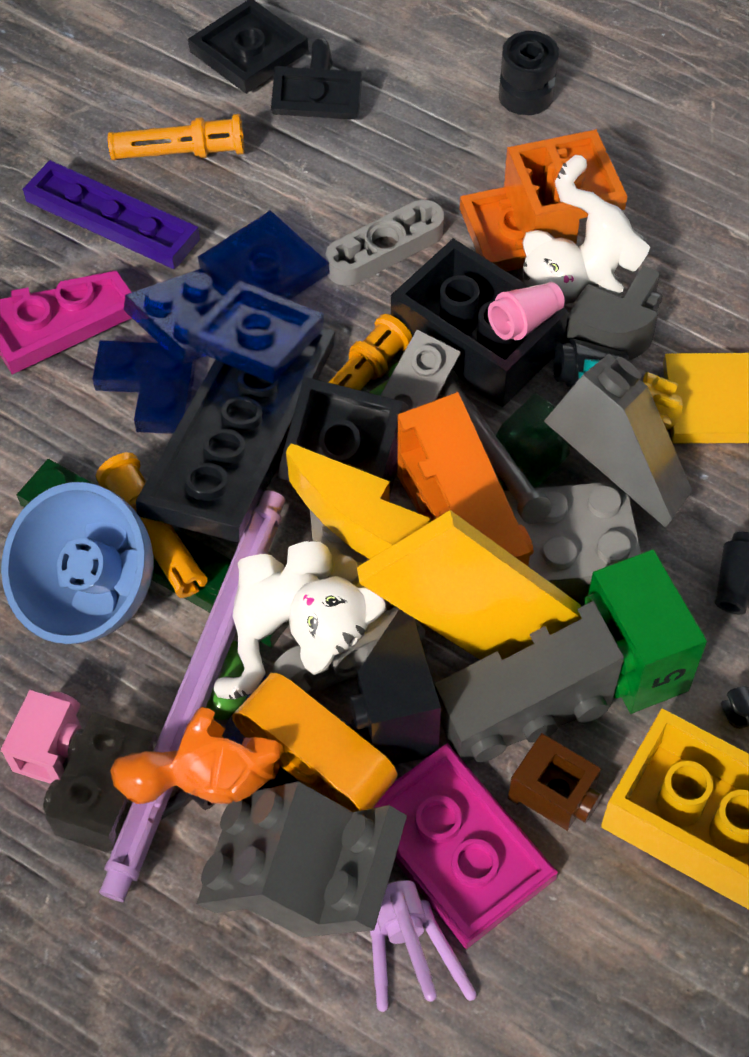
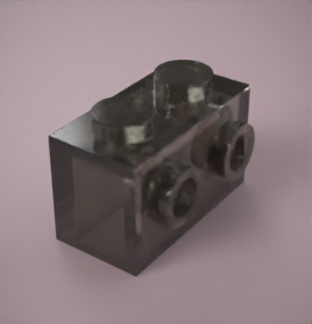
M92 712L85 729L77 730L70 742L68 749L69 762L61 779H55L50 784L44 798V816L54 835L109 854L112 853L132 801L127 799L114 786L110 770L115 760L120 756L154 751L158 741L155 732Z

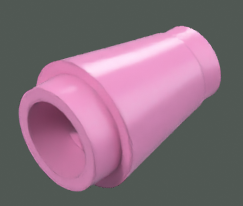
M554 282L501 292L488 307L490 325L494 332L504 340L511 338L521 340L564 307V295L560 287Z

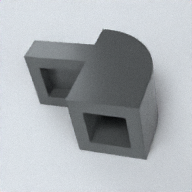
M642 266L623 298L587 284L567 316L564 343H568L573 338L613 350L627 351L629 360L644 353L652 344L659 314L657 311L662 301L663 295L657 293L661 272Z

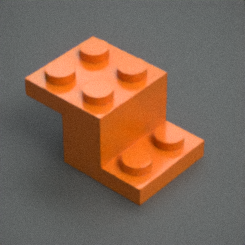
M597 129L507 147L504 187L460 196V211L475 250L479 255L507 272L523 268L526 258L523 249V239L526 232L534 230L546 231L554 238L562 237L573 241L575 244L577 243L580 219L587 218L588 213L578 207L560 202L555 185V180L562 165L574 155H582L587 160V169L574 182L576 188L593 192L605 202L625 210L628 196Z

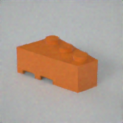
M459 392L398 414V478L417 513L429 517L433 521L451 510L529 567L530 556L534 553L531 538L522 524L518 525Z

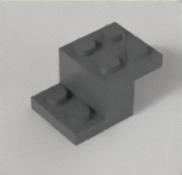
M299 781L256 791L239 802L228 804L220 821L222 832L214 854L203 868L201 875L203 886L196 904L214 913L248 909L302 938L375 930L407 815L390 805L352 812Z

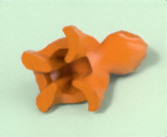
M201 707L196 710L190 720L178 750L169 752L144 751L120 756L115 760L110 772L114 786L127 799L136 804L154 802L173 786H178L184 792L214 804H230L232 802H239L252 795L266 782L277 776L281 766L277 761L280 759L283 746L275 740L266 738H244L242 745L224 738L222 735L225 728L214 720L215 712Z

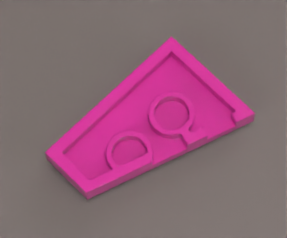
M117 271L60 281L56 289L30 293L28 287L11 290V297L0 299V356L13 375L141 314L139 303Z

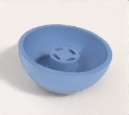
M70 482L57 485L39 494L18 515L4 545L1 564L2 583L7 601L13 613L29 631L51 642L80 644L94 641L113 633L133 617L149 591L153 577L154 556L150 536L143 521L124 499L96 484Z

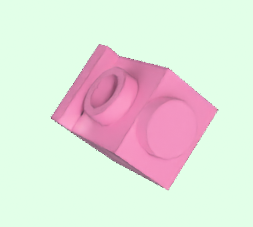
M29 690L1 747V751L13 772L64 788L68 776L62 765L66 757L72 758L82 737V727L76 716L81 705L76 699L56 691L50 692L48 696Z

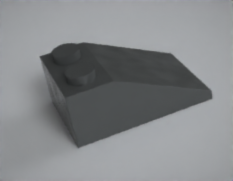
M608 354L580 377L544 422L666 527L693 490L650 390L640 380L642 377L641 373L622 357L615 359L611 354Z

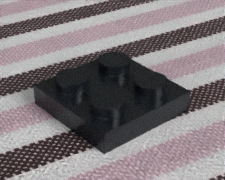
M255 0L243 2L188 38L189 50L193 55L245 94L272 77L275 66L286 67L308 52L307 37Z

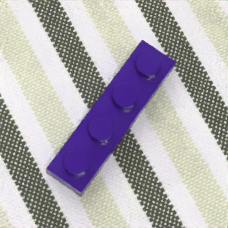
M51 160L23 188L26 202L174 270L200 241L199 228Z

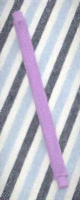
M270 490L263 492L260 502L256 506L241 537L154 748V752L178 750L185 730L194 713L201 707L206 708L214 684L217 681L237 631L233 619V609L239 581L238 562L245 557L268 554L276 531L281 524L282 518L280 513L285 503V498L277 492ZM174 786L166 790L154 802L145 804L132 802L110 858L104 867L107 874L99 891L101 895L115 901L124 902L132 881L138 880L139 872Z

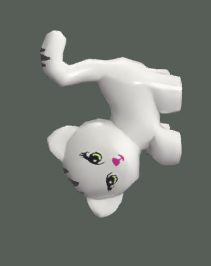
M574 155L562 165L555 180V185L560 202L578 207L588 213L584 243L578 247L573 241L562 237L554 238L548 232L540 230L526 232L523 239V249L526 254L523 265L524 283L530 287L548 282L556 283L563 292L564 305L574 303L587 284L620 297L624 287L618 281L619 278L614 274L617 266L620 265L622 268L632 272L636 271L650 249V246L643 240V236L631 227L629 219L618 206L605 202L593 192L576 188L575 180L587 169V160L582 155Z
M301 542L288 548L285 568L282 563L268 554L253 555L240 559L238 562L239 581L234 600L233 619L238 633V654L245 669L240 677L218 678L213 687L217 697L226 699H238L252 694L266 674L260 656L259 641L271 635L287 621L290 624L291 634L301 647L300 659L305 669L313 675L325 671L332 663L335 655L354 646L364 635L367 626L386 611L385 600L366 587H356L345 578L338 576L327 578L334 570V565L329 548L321 542Z

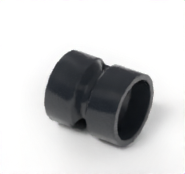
M523 31L515 33L504 43L498 98L501 105L508 111L518 115L530 116L545 111L552 104L559 48L550 36L539 31Z

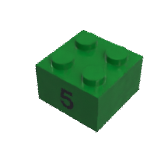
M654 549L593 571L588 596L585 597V605L594 601L624 657L613 697L616 699L622 698L629 713L633 714L689 692L707 640Z

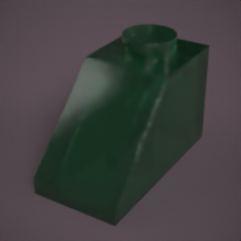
M534 393L501 425L496 434V437L534 488L570 455L571 445L544 422L555 406L537 393ZM495 471L503 491H509Z

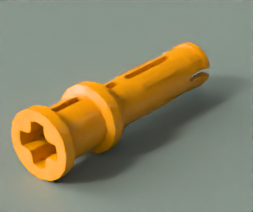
M233 114L232 119L205 121L203 117H198L191 121V125L150 128L116 133L108 132V147L112 161L122 158L194 152L195 156L200 158H207L209 153L236 151L237 155L245 153L240 114ZM230 134L227 138L211 139V135ZM192 137V141L182 142L181 138ZM171 139V143L136 146L135 144L140 141Z
M381 314L374 322L375 329L363 341H356L351 346L348 354L349 360L328 383L360 391L370 379L382 378L388 371V363L399 351H405L410 343L412 335L409 329L396 317L389 314Z
M130 452L120 453L109 458L99 467L95 475L96 481L101 487L120 496L135 511L136 500L147 482L140 472L141 464L138 457ZM140 517L150 536L153 556L173 586L177 597L186 598L199 592L200 590L193 581L196 580L200 587H204L208 581L207 576L201 571L173 526Z

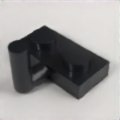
M318 38L312 45L310 68L275 66L271 102L273 115L359 120L362 73L361 71L330 70L333 66L329 43L324 38Z

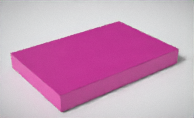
M448 743L397 779L373 807L390 805L407 815L394 861L410 881L415 883L418 891L429 901L431 907L465 949L472 946L557 879L558 871Z

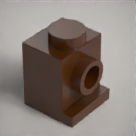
M541 733L511 777L508 800L516 805L521 802L568 831L576 818L586 823L599 804L603 793L595 788L601 768ZM559 787L567 793V797L565 798L550 788Z

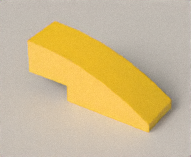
M292 443L286 450L289 481L303 502L331 532L349 547L368 559H371L431 522L429 517L390 503V487L387 480Z

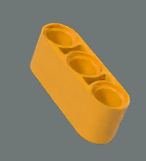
M270 673L232 715L235 726L246 738L258 737L279 742L283 746V751L277 762L299 782L352 812L372 809L397 779V771L394 765L384 754L294 682L281 674Z

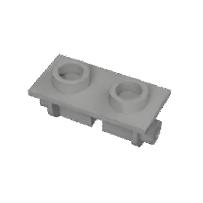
M416 330L380 396L403 401L412 409L435 401L461 352Z

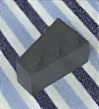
M594 601L577 609L582 619L551 635L546 626L529 634L534 644L503 660L499 652L496 651L434 684L441 707L440 723L452 749L464 763L473 759L477 762L489 761L502 754L509 745L525 739L533 743L541 733L549 737L556 732L559 726L578 720L579 723L591 722L608 711L612 704L624 657Z

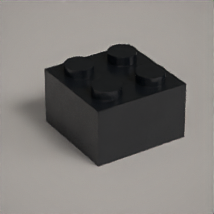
M303 377L277 478L289 481L286 450L292 443L389 481L391 494L398 468V414L412 408L403 401Z

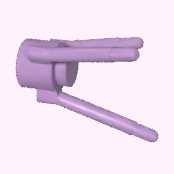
M409 880L387 884L375 930L370 931L377 1009L384 1012L389 1006L386 936H388L389 941L393 944H406L425 999L429 1002L436 999L437 993L418 939L423 934L424 928L465 998L469 1001L475 1000L477 996L476 991L437 924L429 901L420 900L415 883Z

